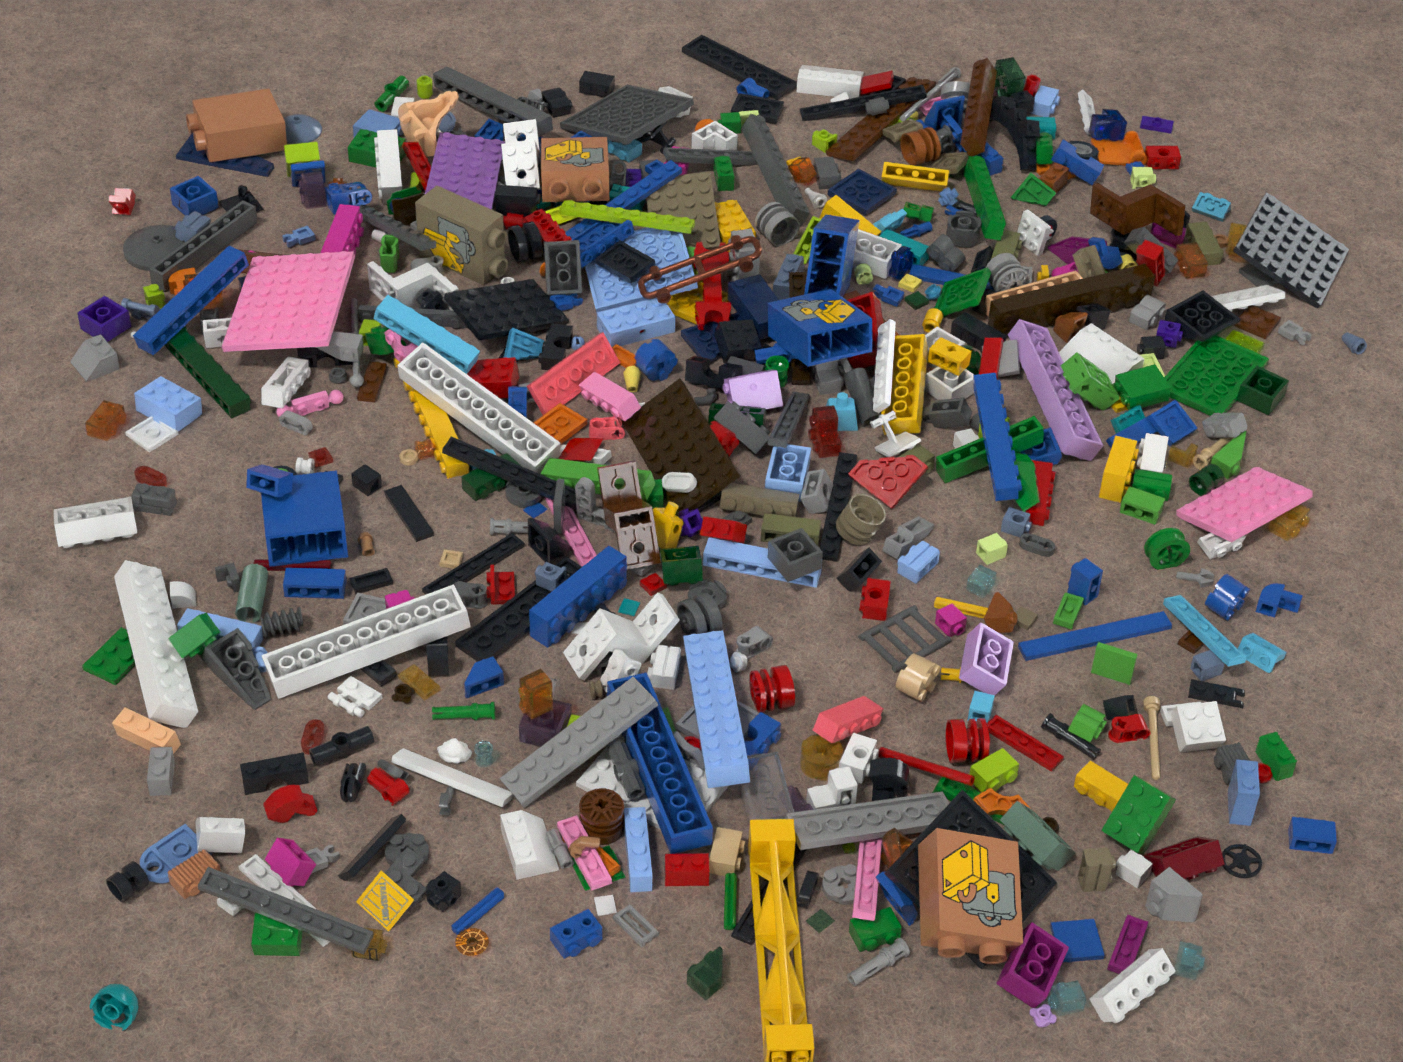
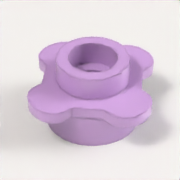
M1043 1004L1037 1009L1032 1008L1029 1014L1033 1017L1036 1026L1046 1027L1050 1023L1056 1022L1057 1017L1052 1014L1049 1005Z

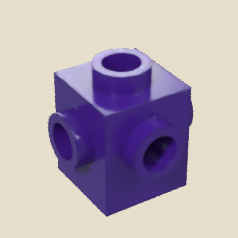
M1160 320L1156 336H1162L1165 346L1176 348L1177 342H1181L1183 331H1180L1181 324Z
M687 508L678 512V517L683 520L680 536L688 535V537H692L698 534L703 521L699 510L689 511Z

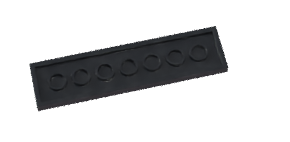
M704 35L698 36L682 47V53L740 82L747 78H752L757 85L770 91L769 96L776 100L797 87V81Z
M567 556L555 565L560 568L566 567L567 579L582 568V566ZM535 580L455 641L456 647L477 662L490 657L496 658L530 632L529 610L552 591L536 585Z

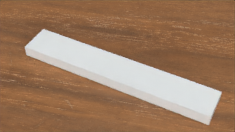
M404 748L392 756L391 762L497 806L503 807L513 798V794L508 790Z
M255 854L238 866L239 870L256 886L316 909L293 887L283 883L281 876L272 871L270 866L258 855ZM310 934L323 947L330 942Z

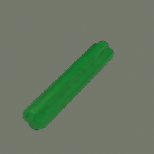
M727 873L725 875V930H734L736 927L737 875L735 873Z

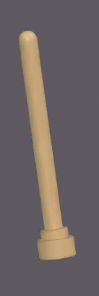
M1149 696L1143 700L1144 710L1148 713L1152 778L1158 780L1160 778L1156 713L1160 710V700L1155 696Z

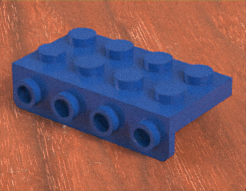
M598 220L571 238L572 240H579L581 268L595 260V258L619 240L623 241L634 234L632 221L626 220L621 224Z

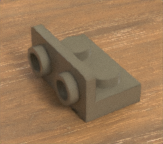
M1095 245L1081 248L1072 255L1082 278L1105 273Z

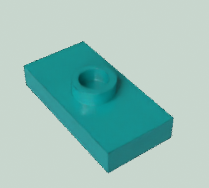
M1138 405L1110 421L1117 434L1144 419L1145 415L1141 406Z

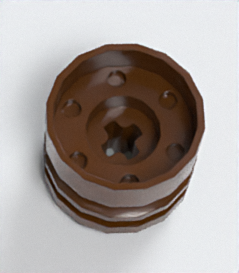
M599 788L588 791L582 796L579 803V820L587 835L600 838V845L614 843L622 836L624 831V801L618 793L610 789Z

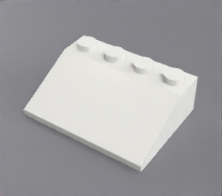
M802 65L797 78V92L833 97L847 92L850 99L856 98L860 94L864 72Z
M1092 323L1079 330L1059 352L1063 362L1078 352L1106 372L1112 384L1115 383V375L1143 368L1144 363L1143 357Z
M131 497L54 509V526L58 547L70 548L77 543L88 545L94 543L95 540L101 539L102 541H111L114 537L119 536L129 538L137 533Z

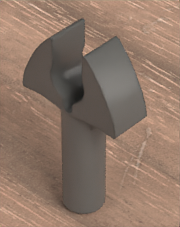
M380 759L377 763L380 768L406 781L409 775L408 772L383 759Z
M448 786L446 792L441 793L439 801L441 810L439 815H450V803L455 788Z

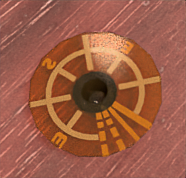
M467 928L461 931L455 939L457 950L467 956H476L483 953L489 944L487 934L477 928Z

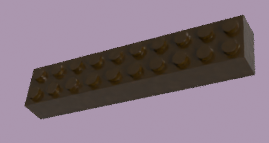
M1146 264L991 300L987 325L1007 335V338L1009 337V332L1019 319L1042 327H1053L1059 316L1070 312H1077V306L1098 303L1112 312L1126 307L1130 308L1140 304L1145 296H1151L1155 275Z

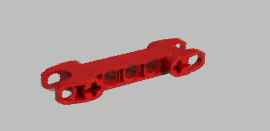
M696 242L694 256L709 251L703 247L702 242ZM720 242V246L725 245V242ZM729 251L702 260L704 270L708 271L729 263ZM721 273L702 280L703 301H695V321L699 330H704L707 322L719 323L730 321L731 302H722Z

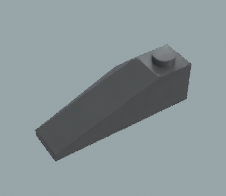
M236 628L204 649L202 660L225 685L253 710L271 700L264 678L259 671L258 662L253 655L251 643L239 628Z

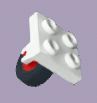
M1029 210L1023 211L1017 231L1021 233L1020 240H1023L1022 245L1037 256L1043 254L1046 242L1054 236L1057 230V221L1049 215L1039 218Z

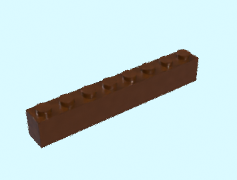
M988 58L978 60L973 64L960 143L969 156H975L985 151L997 73Z

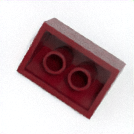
M1199 836L1142 855L1146 860L1153 863L1151 871L1155 877L1170 867L1182 878L1190 880L1199 877V873H1212L1218 870L1217 867L1225 865L1219 840Z

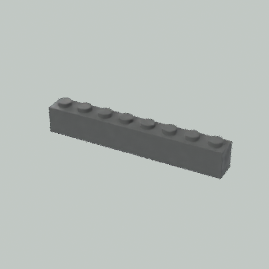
M242 200L149 269L151 284H157L159 289L164 292L170 288L169 278L174 272L188 268L196 269L257 223L256 207Z

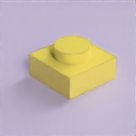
M906 274L900 280L898 287L914 292L921 285L922 279Z

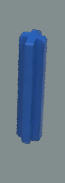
M498 887L493 889L451 925V930L456 935H461L504 898V892Z

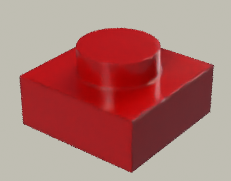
M656 572L640 580V586L650 596L667 588V584H664L663 579Z

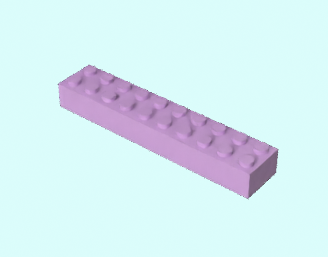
M1019 319L1008 336L1010 340L1017 339L1021 366L1027 375V379L1038 399L1037 401L1043 410L1049 427L1052 428L1060 451L1065 455L1092 461L1103 447V444L1079 394H1074L1070 390V383L1062 374L1064 371L1060 365L1064 362L1048 329Z

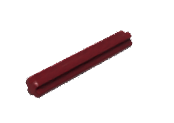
M255 559L253 563L262 565L267 571H285L286 568H332L330 560L269 567V559Z

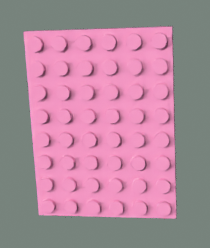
M354 251L253 257L222 344L223 352L329 346L354 263Z

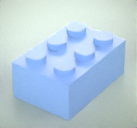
M162 376L134 393L136 411L147 417H153V420L159 424V421L177 431H180L202 415L200 397Z
M789 444L786 448L773 446L765 479V488L800 494L799 502H801L800 498L810 466L811 448Z

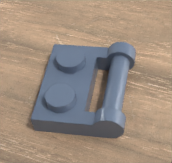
M123 298L121 306L129 310L131 316L137 319L145 317L147 320H150L161 310L157 305L132 302L127 298Z

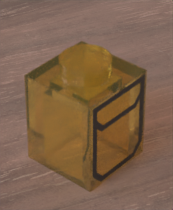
M365 928L373 931L374 936L364 955L352 951V957L379 961L381 953H385L387 947V940H384L383 930Z

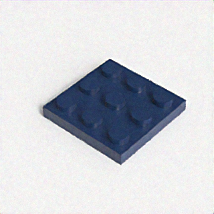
M858 168L828 189L827 195L830 197L837 195L854 210L866 216L896 195L897 188Z

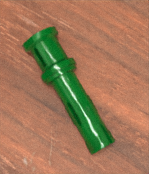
M476 702L468 706L432 707V713L442 712V714H433L432 719H495V702L489 704H478Z

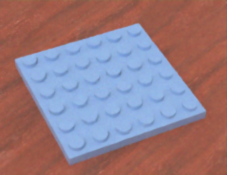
M646 227L634 230V234L622 241L655 259V266H658L659 269L689 258L681 232ZM596 260L585 266L596 313L649 300L640 294L638 282L641 277L633 283H629L597 265ZM692 265L662 275L657 281L653 279L645 283L647 292L655 291L694 276ZM697 282L672 291L670 294L674 295L698 288Z

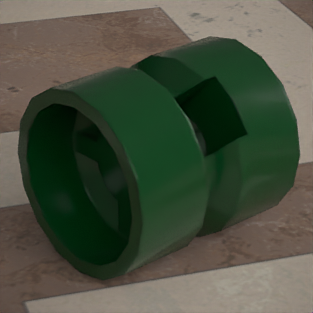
M1208 464L1189 477V486L1199 496L1206 495L1224 483V474L1217 465Z

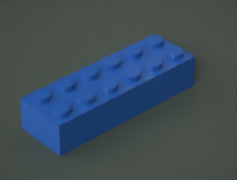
M607 546L529 610L530 637L548 648L553 643H558L566 632L570 633L578 622H583L588 614L596 609L595 607L598 604L603 603L605 600H610L613 594L618 589H623L627 583V556L611 546Z

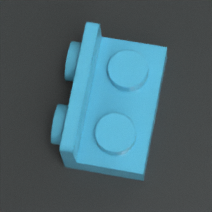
M1200 192L1192 207V211L1223 222L1227 212L1231 211V202L1224 198H1216L1209 193Z
M903 209L892 214L889 213L873 223V225L881 231V234L886 229L894 231L901 226L907 213Z
M1254 633L1244 636L1238 647L1246 656L1247 661L1267 673L1272 672L1275 664L1283 660L1287 653Z

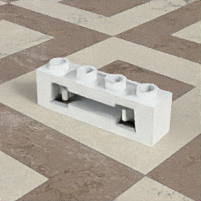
M288 356L261 388L262 405L283 408L290 401L291 397L297 393L298 388L303 385L306 378H309L311 369L308 367V360Z

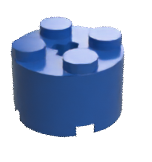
M652 339V342L648 344L645 342L637 350L635 365L648 379L652 381L659 379L662 381L668 378L674 366L677 365L678 359L661 340Z
M1225 574L1216 583L1213 593L1210 592L1205 606L1229 621L1235 613L1233 610H1239L1245 603L1243 599L1250 592V588L1232 576Z

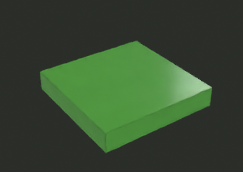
M1098 642L1091 673L1130 685L1138 654Z

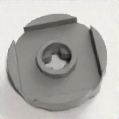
M848 864L846 866H836L825 871L822 890L829 900L839 902L842 905L853 904L857 867ZM841 882L848 883V888L839 885Z

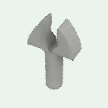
M1201 568L1199 574L1177 572L1176 574L1177 579L1198 582L1200 587H1208L1214 583V580H1212L1214 574Z

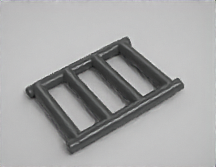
M916 605L899 612L858 636L860 640H865L892 666V670L895 673L907 667L905 662L913 652L888 627L896 624L922 648V650L915 653L921 657H926L951 642L949 636L945 637L918 612ZM912 616L938 641L929 645L903 619ZM881 632L907 658L899 662L872 636Z

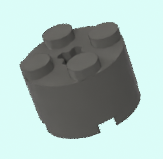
M957 211L955 215H949L946 236L951 239L954 246L974 247L980 237L981 218L979 216L978 218L975 217V213L970 211Z

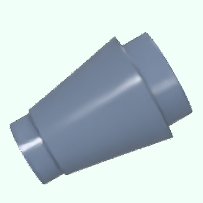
M1349 332L1342 336V341L1352 353L1362 354L1366 350L1367 344L1363 338Z

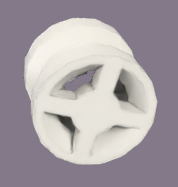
M298 457L296 461V474L313 473L314 459L304 460Z

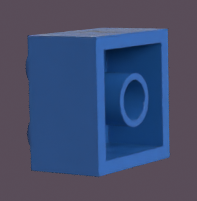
M199 176L170 188L172 205L183 215H190L194 211L203 215L219 208L217 191Z

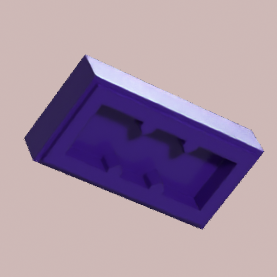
M1142 116L1140 129L1171 134L1174 121L1159 117Z

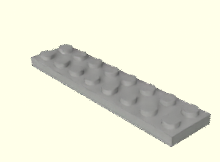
M632 677L503 775L500 780L525 808L658 706V703Z
M942 791L787 813L785 819H794L795 840L799 849L804 850L923 832L949 804V801Z

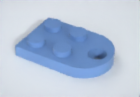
M184 824L146 849L140 858V866L146 873L148 880L154 883L169 882V870L191 858V856L198 854L196 834ZM153 866L159 867L156 871H148Z

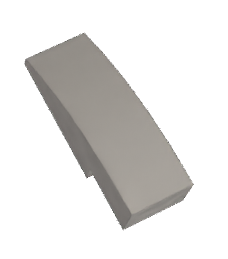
M918 516L900 525L897 533L886 538L882 551L898 560L902 555L905 556L913 545H917L932 531L934 524Z

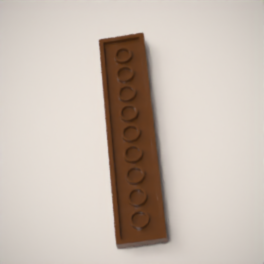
M910 77L906 80L905 84L899 86V89L923 85L926 93H928L936 86V81ZM919 100L889 105L887 113L874 116L866 115L843 135L837 143L827 149L826 155L838 159L856 160L883 136V129L896 124L900 117Z

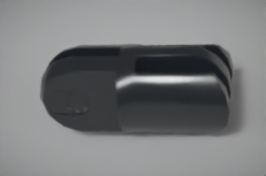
M346 763L340 787V796L343 802H348V800L354 802L357 799L366 772L365 763H359V766L357 763H351L350 765Z

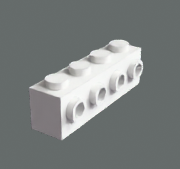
M1163 948L1149 949L1094 994L1090 1001L1103 1022L1118 1023L1125 1018V1014L1128 1011L1136 1009L1142 999L1155 993L1154 989L1167 983L1170 980L1169 977L1176 971Z

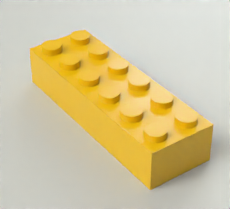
M925 334L895 336L891 404L881 411V414L884 415L891 411L895 412L896 418L888 421L894 434H901L905 431L910 434L921 432L928 344ZM882 424L881 426H882L884 435H887L886 432H885V429H884V427H883V424Z

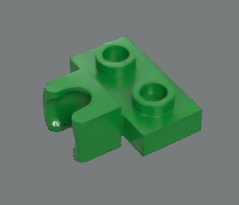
M905 202L903 210L907 213L905 216L907 218L915 219L917 217L919 220L930 222L934 208L927 205L920 206Z

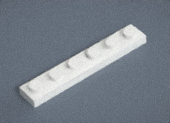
M891 319L881 324L878 328L873 411L878 414L891 404L896 322Z

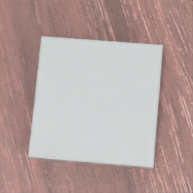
M153 417L147 418L125 432L126 436L148 452L153 451L179 433L159 421L160 424L154 421Z

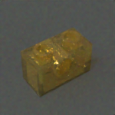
M1299 504L1271 520L1268 531L1286 541H1289L1292 537L1295 538L1299 534L1301 527L1305 528L1308 525L1310 509Z

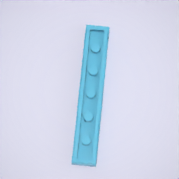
M1181 595L1164 598L1163 605L1227 666L1245 663L1246 656Z

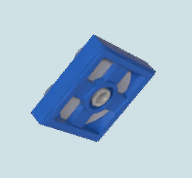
M324 160L292 164V187L325 183Z

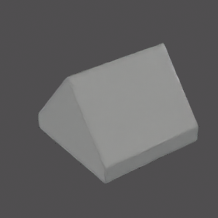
M531 90L527 98L542 101L541 90Z

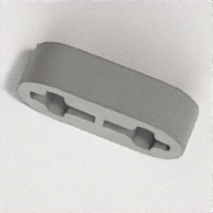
M287 410L279 417V422L283 427L300 434L307 435L313 429L309 419Z

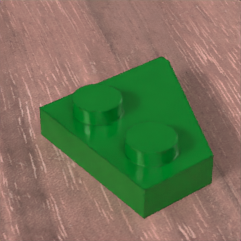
M1030 173L1011 198L1013 200L1047 206L1057 193L1034 174Z

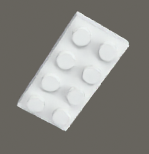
M1263 285L1212 297L1232 311V309L1236 308L1246 309L1250 305L1261 306L1265 302L1276 303L1279 299L1285 298V291L1269 285Z

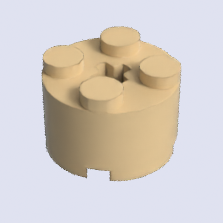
M913 653L905 662L907 664L905 670L901 669L896 688L900 692L922 702L927 692L931 693L936 686L934 679L938 675L941 666Z

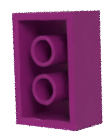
M1031 922L1023 929V944L1009 954L996 984L1030 1007L1036 1008L1047 998L1069 947Z

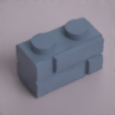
M196 211L190 215H185L183 221H178L175 226V237L186 242L210 225L211 219L204 215L201 216Z

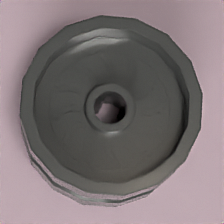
M707 592L695 595L693 599L688 598L678 602L677 616L680 619V626L686 635L722 631L721 613L715 600Z

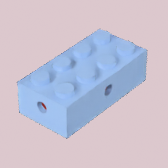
M656 297L597 312V329L600 333L603 332L611 347L616 344L623 346L674 333L675 316L667 303H659Z

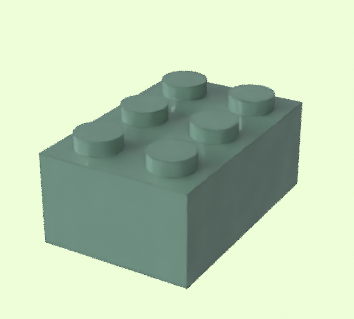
M1018 801L1000 819L1005 825L1003 829L1012 837L1015 836L1019 840L1018 844L1024 850H1029L1033 854L1032 858L1038 864H1043L1048 870L1053 868L1059 871L1076 853L1038 814Z

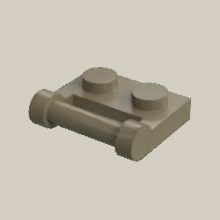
M908 119L887 127L882 131L883 136L892 139L896 143L901 139L902 134L924 128L920 122Z

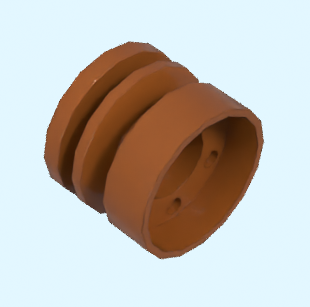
M926 127L902 134L900 141L901 152L909 165L916 166L924 163V161L927 163L939 159L941 145L939 137L933 128Z

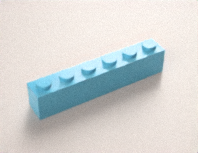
M387 295L376 308L374 320L417 346L423 342L467 374L477 362L480 350L466 343L460 337L448 332L442 326L430 321L429 318L417 313L414 309L407 307L398 299Z

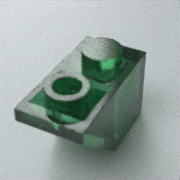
M720 946L714 951H709L699 963L693 964L687 971L686 984L705 1001L722 988L723 949Z

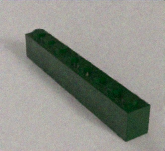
M185 326L164 345L231 419L251 410L250 396L247 393L245 394L240 385L232 380L230 374H226L222 366L214 361L213 356L209 355L205 348L197 343L195 337L188 333Z

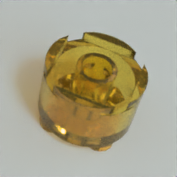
M819 734L806 738L802 742L800 768L802 772L811 779L827 781L829 771L839 768V762L843 756L842 744L840 741L830 743Z

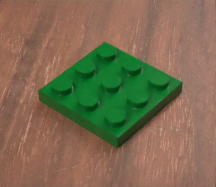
M987 267L945 282L934 308L940 310L943 313V317H946L965 308L977 306L981 301L990 278V269Z

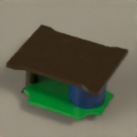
M416 186L392 193L391 198L387 200L388 214L394 215V220L400 221L406 226H411L410 223L416 221L415 202L424 196L425 192L417 190Z

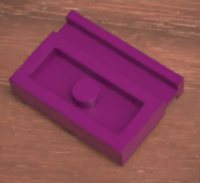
M1152 223L1150 233L1161 243L1180 250L1186 228H1183L1182 235L1175 236L1158 224Z

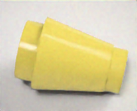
M629 366L623 372L626 388L629 392H637L641 372L638 367Z

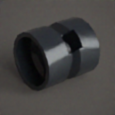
M131 861L121 869V873L116 872L108 877L106 884L110 892L120 902H124L134 895V891L138 892L149 885V880L141 866L135 861Z

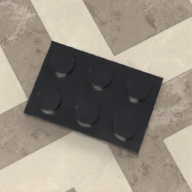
M739 93L730 113L758 110L759 115L765 118V122L777 124L784 108V101Z
M621 240L595 258L597 265L629 283H633L652 266L656 265L655 259Z

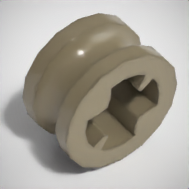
M597 680L596 683L589 681L592 699H595L597 696L603 698L601 681Z

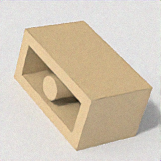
M717 827L709 858L710 874L725 876L727 873H735L736 870L740 871L742 858L739 857V854H744L746 841L742 840L743 831Z

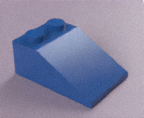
M965 96L935 101L924 120L925 125L938 131L946 123L944 116L950 114L961 128Z

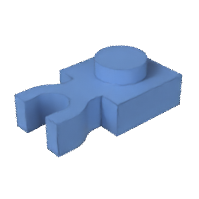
M308 226L293 230V234L282 235L283 242H287L288 248L296 243L302 245L316 240L315 234Z

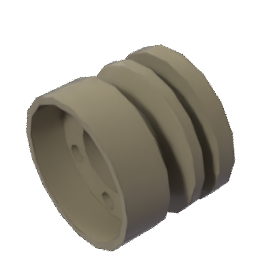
M856 494L851 497L845 509L837 518L836 529L851 544L865 545L871 541L876 531L886 518L885 510L875 498L866 494Z

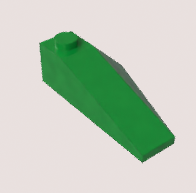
M1015 453L1016 461L1014 465H1018L1019 476H1017V480H1021L1022 490L1018 491V499L1014 500L1021 510L1025 512L1040 502L1038 487L1036 486V467L1027 454Z

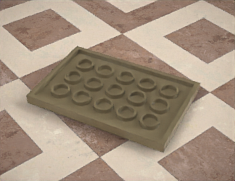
M710 171L678 175L647 197L648 213L654 212L660 215H672L681 218L688 217L695 220V226L691 234L682 233L686 247H696L697 241L702 242L703 247L708 250L720 246Z

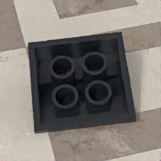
M1202 290L1167 309L1164 321L1180 323V331H1183L1182 337L1205 342L1239 323L1241 319Z

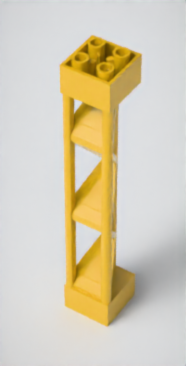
M794 819L750 820L748 853L764 1062H813L814 1056L812 1024L807 1023L793 866L796 841ZM758 875L769 881L762 907L760 904ZM786 877H787L788 895H787V892H786V889H785V886H784V883H783V880H784ZM764 947L775 953L767 982ZM792 949H793V956H794V967H793V964H792V961H791V958H790V955H789V952H790Z

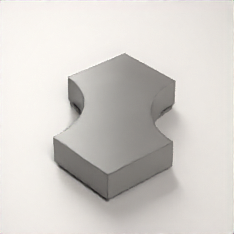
M673 731L672 733L683 758L697 765L696 767L704 769L700 749L690 745L678 731Z

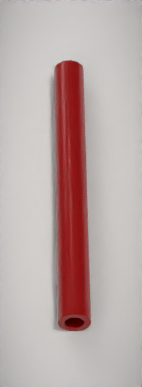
M880 747L878 756L881 758H895L903 761L907 766L969 786L974 784L975 776L888 748Z

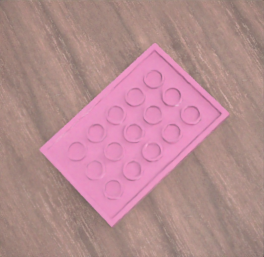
M1254 467L1237 478L1226 482L1224 485L1213 489L1208 494L1176 510V515L1180 519L1233 542L1312 498L1313 493L1312 490L1302 485L1293 483L1260 467Z

